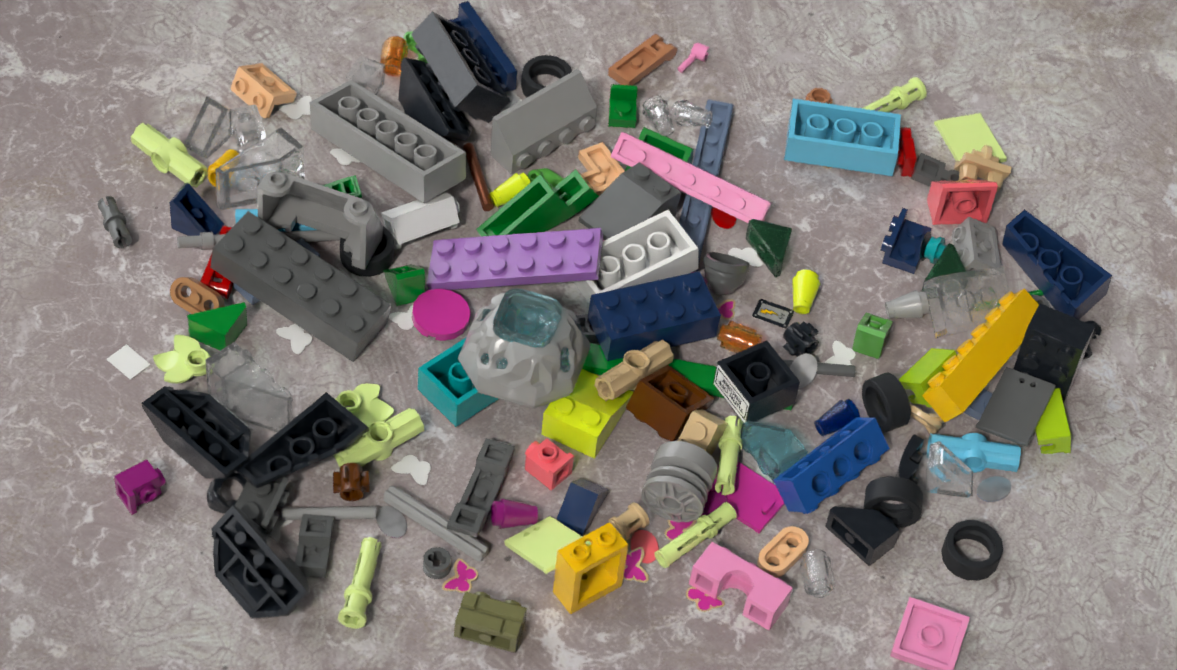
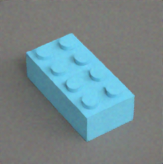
M793 99L788 121L784 160L893 176L898 156L901 114Z

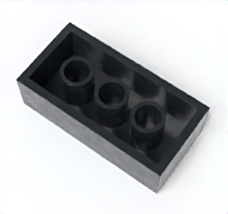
M431 12L411 33L416 42L415 48L427 60V68L438 78L437 84L447 93L450 98L448 102L453 109L458 112L464 111L475 120L479 118L490 123L493 117L499 114L511 102L466 28Z

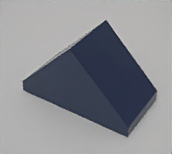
M188 182L180 188L169 202L171 228L182 234L200 236L202 232H213V235H216L224 225L222 220Z
M584 478L570 482L556 520L583 537L608 495L609 489Z

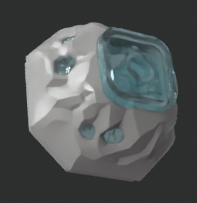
M514 288L506 293L494 296L489 306L481 308L476 313L458 360L478 393L535 409L569 396L573 392L590 350V343L583 333L574 312L563 308L558 300L528 290Z

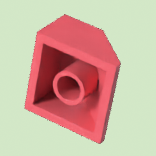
M989 180L932 181L927 202L933 225L961 224L968 217L987 223L998 188L997 182Z

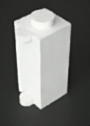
M446 192L441 193L426 203L415 200L381 212L384 226L393 236L395 250L400 249L402 243L449 227L451 230L457 228V223H460L458 217L460 212L459 203L455 197Z

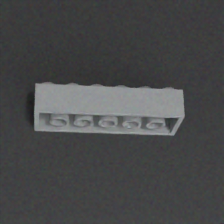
M353 80L310 102L311 129L423 203L428 202L466 179L465 151Z

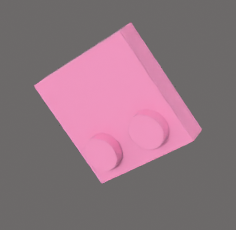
M909 597L890 657L928 670H953L970 617Z

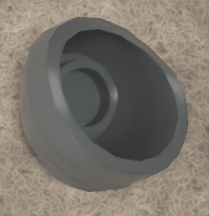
M707 252L703 260L704 274L711 290L715 294L728 295L742 285L746 279L747 272H749V262L735 256L717 252Z

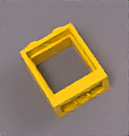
M610 522L557 550L553 593L570 615L622 586L628 544ZM590 541L592 544L586 545L585 542Z

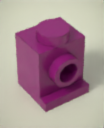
M147 459L114 476L116 494L131 515L137 513V506L149 503L160 495L161 486L166 484L159 468L154 469Z

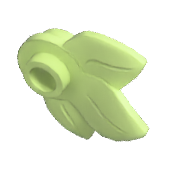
M184 335L174 336L173 351L153 356L156 366L166 372L164 381L175 384L186 382L193 376H203L211 370L213 365L211 356L206 350L200 348L199 342L194 338Z
M365 383L358 385L353 391L346 390L341 392L335 399L367 426L375 421H386L394 414V409L377 398L380 392V385Z

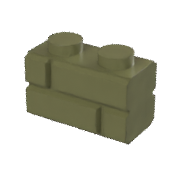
M465 592L455 619L454 637L516 653L526 622L527 608L522 607L520 603L514 600L503 602L492 599L484 592H475L474 594Z

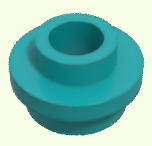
M941 236L930 238L924 253V257L930 259V263L936 264L939 260L943 261L948 250L945 238Z

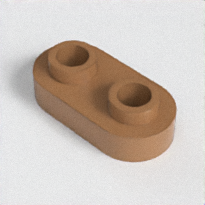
M192 277L177 278L170 287V296L173 302L191 314L211 310L209 307L211 301L214 304L213 309L225 307L224 300L218 292ZM188 287L191 289L190 296L186 292Z

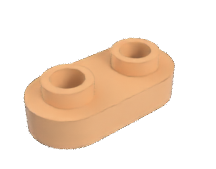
M794 526L782 529L760 551L757 566L775 578L783 576L806 553L809 543L806 532ZM792 544L795 548H791L788 545ZM769 563H774L777 566L769 565Z

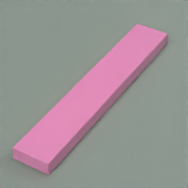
M621 132L610 156L630 167L640 162L676 189L757 228H761L772 204L770 201L625 132Z

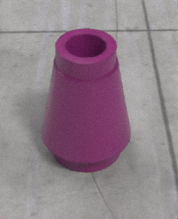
M503 498L492 503V526H499V529L537 523V506Z

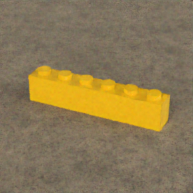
M1025 288L1015 294L1012 291L1005 294L998 301L1000 306L991 310L984 317L987 321L977 326L970 333L973 336L972 339L966 340L956 349L958 355L952 356L942 365L944 371L937 373L928 381L927 384L930 387L922 396L944 422L962 414L1022 344L1027 327L1039 306Z

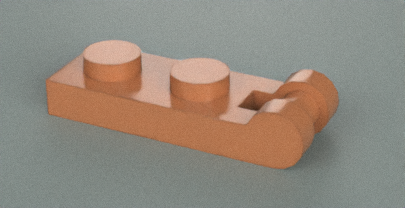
M654 34L609 67L608 76L621 85L633 86L663 62L672 60L677 53V48L671 43H664L662 37Z

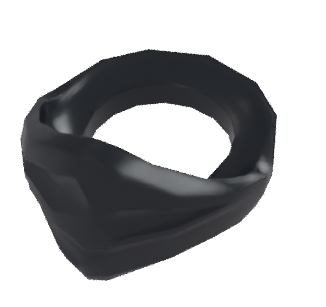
M236 472L226 479H214L207 491L208 507L213 511L226 513L232 505L235 506L237 500L227 501L222 496L219 490L222 487V483L225 480L234 479L244 488L247 480Z

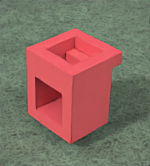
M548 438L541 443L534 441L525 452V470L551 491L572 474L574 455L570 452L568 454L565 453Z

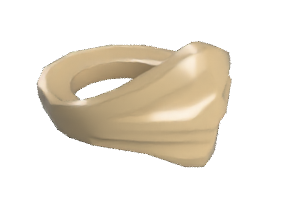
M910 404L911 417L924 425L929 435L930 433L936 434L941 429L944 421L937 413L928 414Z

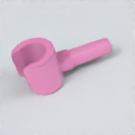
M695 43L688 58L677 68L678 71L682 73L695 59L705 62L709 54L707 52L709 47Z

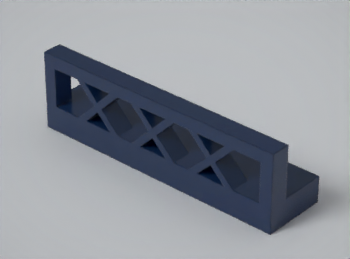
M469 1L460 3L458 17L450 21L467 29L505 92L516 90L517 69Z

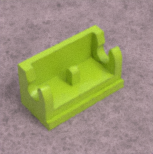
M931 348L899 379L905 390L909 389L915 394L908 397L909 402L926 405V407L931 408L922 395L930 387L927 384L928 381L937 373L944 371L942 365L952 356H957L955 350Z
M1060 388L1055 389L1035 430L1038 445L1053 444L1040 447L1042 454L1071 453V433Z

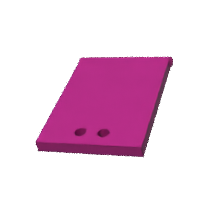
M737 462L735 490L732 494L726 495L727 502L735 509L737 520L760 534L785 504L776 485L740 462ZM717 474L710 491H716L715 484L717 481Z

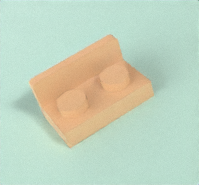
M262 63L238 66L231 85V91L264 119L270 117L274 105L294 102L297 94Z

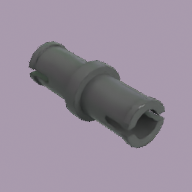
M106 196L109 204L106 206L103 198L98 201V208L104 218V228L110 232L115 247L124 248L121 241L122 238L126 246H129L132 242V237L126 227V218L119 211L114 197Z

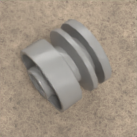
M683 441L664 443L656 451L651 464V471L647 475L646 482L641 490V498L646 507L664 519L675 522L694 521L703 513L708 499V492L711 490L717 474V464L708 452L694 444Z

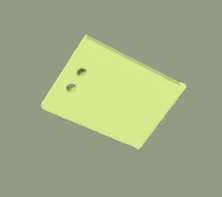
M981 113L934 121V125L937 127L956 161H960L964 153H971L973 149L981 151L983 146L987 145L992 147V156L999 158L998 163L1006 162V155Z
M549 516L504 540L506 547L547 574L556 569L557 550L582 536ZM590 541L585 542L586 545L592 544Z

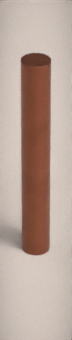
M466 143L463 145V150L466 152V159L484 211H490L494 206L474 145Z

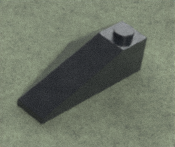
M326 392L250 454L249 461L236 471L255 488H259L347 449L364 435L369 428Z

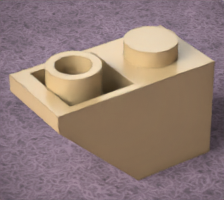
M703 409L694 410L678 441L694 444L712 455L728 423Z

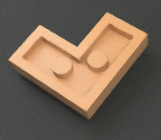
M603 142L580 150L578 159L587 170L582 175L599 196L624 172L618 161L610 157L612 153Z

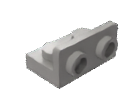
M968 217L952 232L957 274L963 276L971 268L995 277L1001 271L996 229L993 226Z

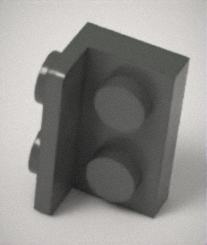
M283 477L280 484L273 481L259 488H255L247 481L235 506L264 530L271 532L279 515L274 513L276 506L283 508L290 491L285 489L289 478Z

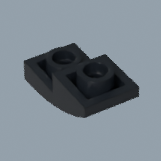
M913 434L904 449L896 477H902L918 484L919 479L916 475L919 464L924 456V453L921 452L924 439Z

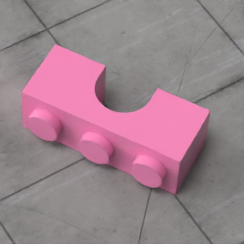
M714 542L710 543L693 565L689 585L713 599H716L723 590L728 588H736L743 591L747 598L742 615L767 630L772 628L788 606L793 589L782 579L773 577L754 563L745 561L733 554L728 548L721 547Z

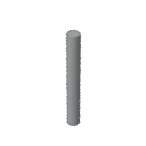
M376 506L282 508V520H302L303 514L334 517V520L376 519Z

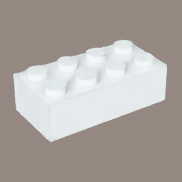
M666 210L604 240L602 243L599 279L573 282L590 304L592 294L685 275L697 270L698 247L671 212Z

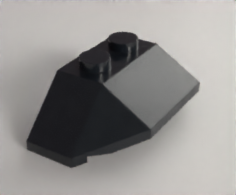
M404 57L401 62L398 96L404 113L447 141L467 140L473 128L462 111L458 112L451 107L448 102L450 98L438 86L436 75L429 71L426 62Z
M164 386L141 403L142 408L164 443L205 479H226L249 461L251 429L210 394L191 390H174V387Z
M232 505L211 528L212 538H214V574L252 619L289 616L310 594L307 577L267 531L236 506Z

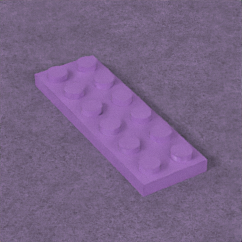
M601 228L434 240L427 286L429 290H454L598 280L603 233Z

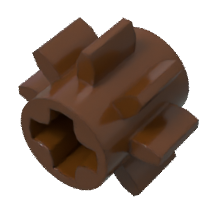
M346 463L340 467L339 472H333V493H340V497L343 500L357 501L363 497V492H370L369 471H363L361 465Z

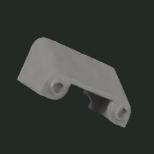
M278 171L266 174L257 187L258 218L277 230L285 228V231L291 233L295 224L299 223L346 239L344 251L352 253V266L366 269L383 237V225L373 206L368 201Z

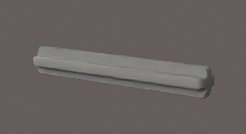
M390 486L385 491L383 500L476 561L481 562L488 554V545L473 536L447 529V519L395 486Z

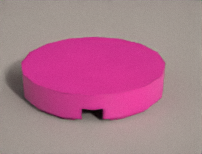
M433 289L418 296L413 304L411 318L414 327L426 337L429 335L436 337L435 340L446 341L455 339L464 333L469 324L470 309L468 303L461 295L451 290Z

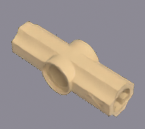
M661 340L651 343L640 351L631 350L626 352L623 362L595 379L594 386L598 391V395L607 401L617 398L629 389L635 390L641 379L673 361L674 354L670 349V345Z

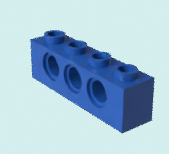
M856 417L773 481L788 511L808 514L815 511L822 500L837 494L840 491L839 487L859 477L860 471L865 467L877 463L881 459L880 456L890 448L876 418Z

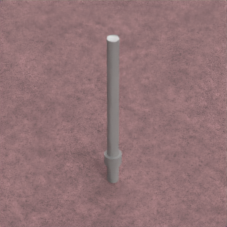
M320 230L291 231V233L287 231L281 232L295 242L301 238L306 242L338 241L341 239ZM202 232L200 236H178L177 247H200L201 250H211L226 234L213 235V232Z

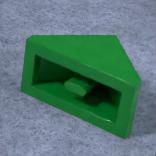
M410 264L384 270L385 278L396 306L413 303L419 295L424 293V268Z
M245 302L187 315L189 337L227 353L247 326Z

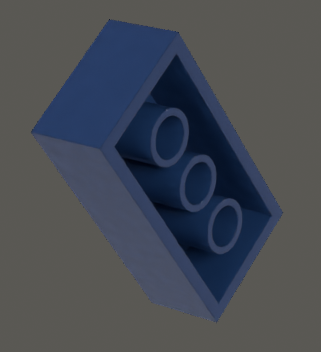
M700 271L592 294L587 317L606 360L611 361L624 358L625 353L628 351H640L655 341L664 340L670 347L716 337L721 315Z

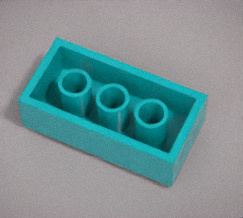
M513 312L495 318L493 331L496 335L505 333L510 342H517L536 348L547 345ZM466 338L418 368L417 390L455 427L499 399L478 393L458 360ZM483 359L484 364H488L489 360ZM507 359L503 363H496L497 369L506 368L508 364Z

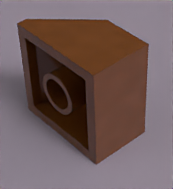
M667 365L639 381L626 409L638 421L646 423L656 430L657 434L663 439L676 441L679 439L692 411L701 409L706 411L715 398Z

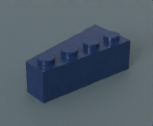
M1024 209L1006 225L1002 242L1003 247L1036 287L1043 292V295L1055 310L1080 319L1107 294L1112 275Z

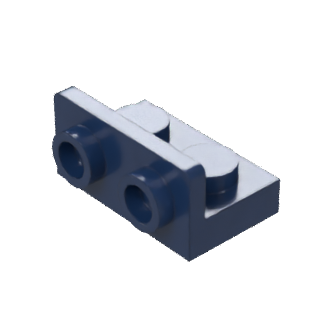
M902 208L899 217L893 216L889 227V232H892L891 236L885 235L880 249V251L885 252L882 264L914 274L920 261V247L926 232L929 231L931 233L932 228L906 220L908 209Z

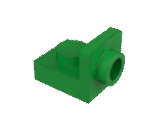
M611 85L608 113L609 127L635 128L637 86Z

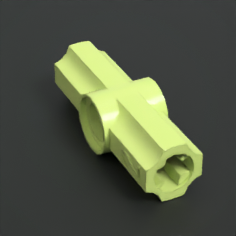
M141 123L135 128L131 136V143L150 156L152 163L160 172L167 173L170 171L184 183L188 182L195 188L203 183L208 175L207 167L188 154L185 145L178 138L172 137L168 139L149 124Z
M408 408L385 422L375 421L368 425L369 430L347 449L334 454V458L339 468L346 463H357L364 466L372 460H385L391 456L393 448L423 432L424 424L416 410Z

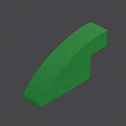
M576 169L555 187L542 175H539L481 224L476 231L481 237L546 232L584 209L598 198L599 195L586 178Z

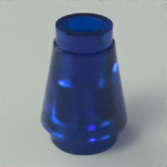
M839 400L818 420L814 421V425L818 433L824 437L827 434L839 431L856 417H860V413L852 400Z

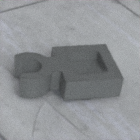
M920 153L911 179L930 187L932 181H959V171L945 170L946 163Z

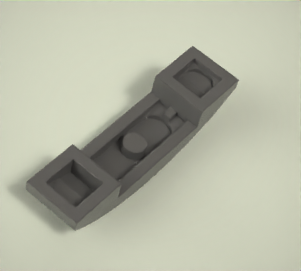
M488 438L485 439L477 456L473 474L460 503H456L447 523V529L477 537L480 534L491 513L492 503L497 500L515 446Z

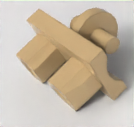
M985 145L981 151L973 149L971 153H964L962 159L955 162L954 170L959 171V181L977 180V177L984 180L997 182V191H999L1003 180L1011 173V166L998 163L999 158L992 156V147Z

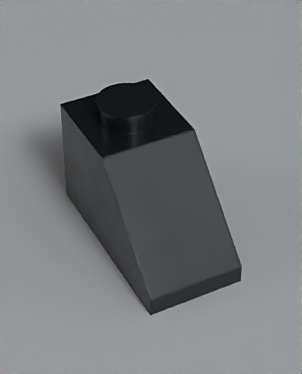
M834 506L829 511L825 526L868 566H871L895 547L899 529L890 518L885 517L878 510Z

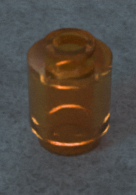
M391 36L382 44L379 68L386 75L399 76L401 73V62L404 57L408 58L409 48L403 38Z
M730 320L728 325L722 324L717 340L721 341L720 348L738 353L761 343L762 335L758 334L757 330Z

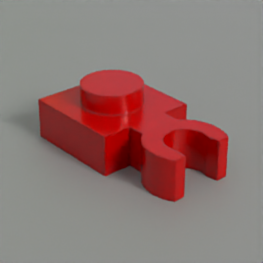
M900 127L899 149L895 165H899L902 177H911L917 159L914 139L912 138L910 127Z

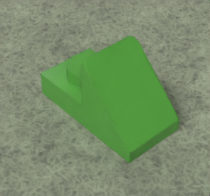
M866 312L858 323L852 350L879 359L893 321Z

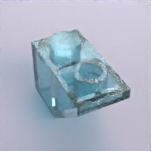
M751 421L743 424L741 439L743 440L742 448L746 453H750L753 456L761 472L768 475L772 481L808 453L791 430Z

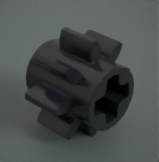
M804 321L801 324L794 322L783 334V338L787 341L783 348L789 354L796 357L805 353L812 354L819 344V341L815 338L819 331L810 323L807 324Z

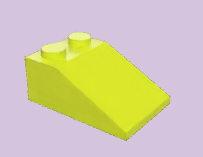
M582 369L573 392L569 396L550 402L544 411L541 435L595 459L625 412L633 391L628 390L613 400L605 401L598 395V391L594 386L595 379L599 376Z

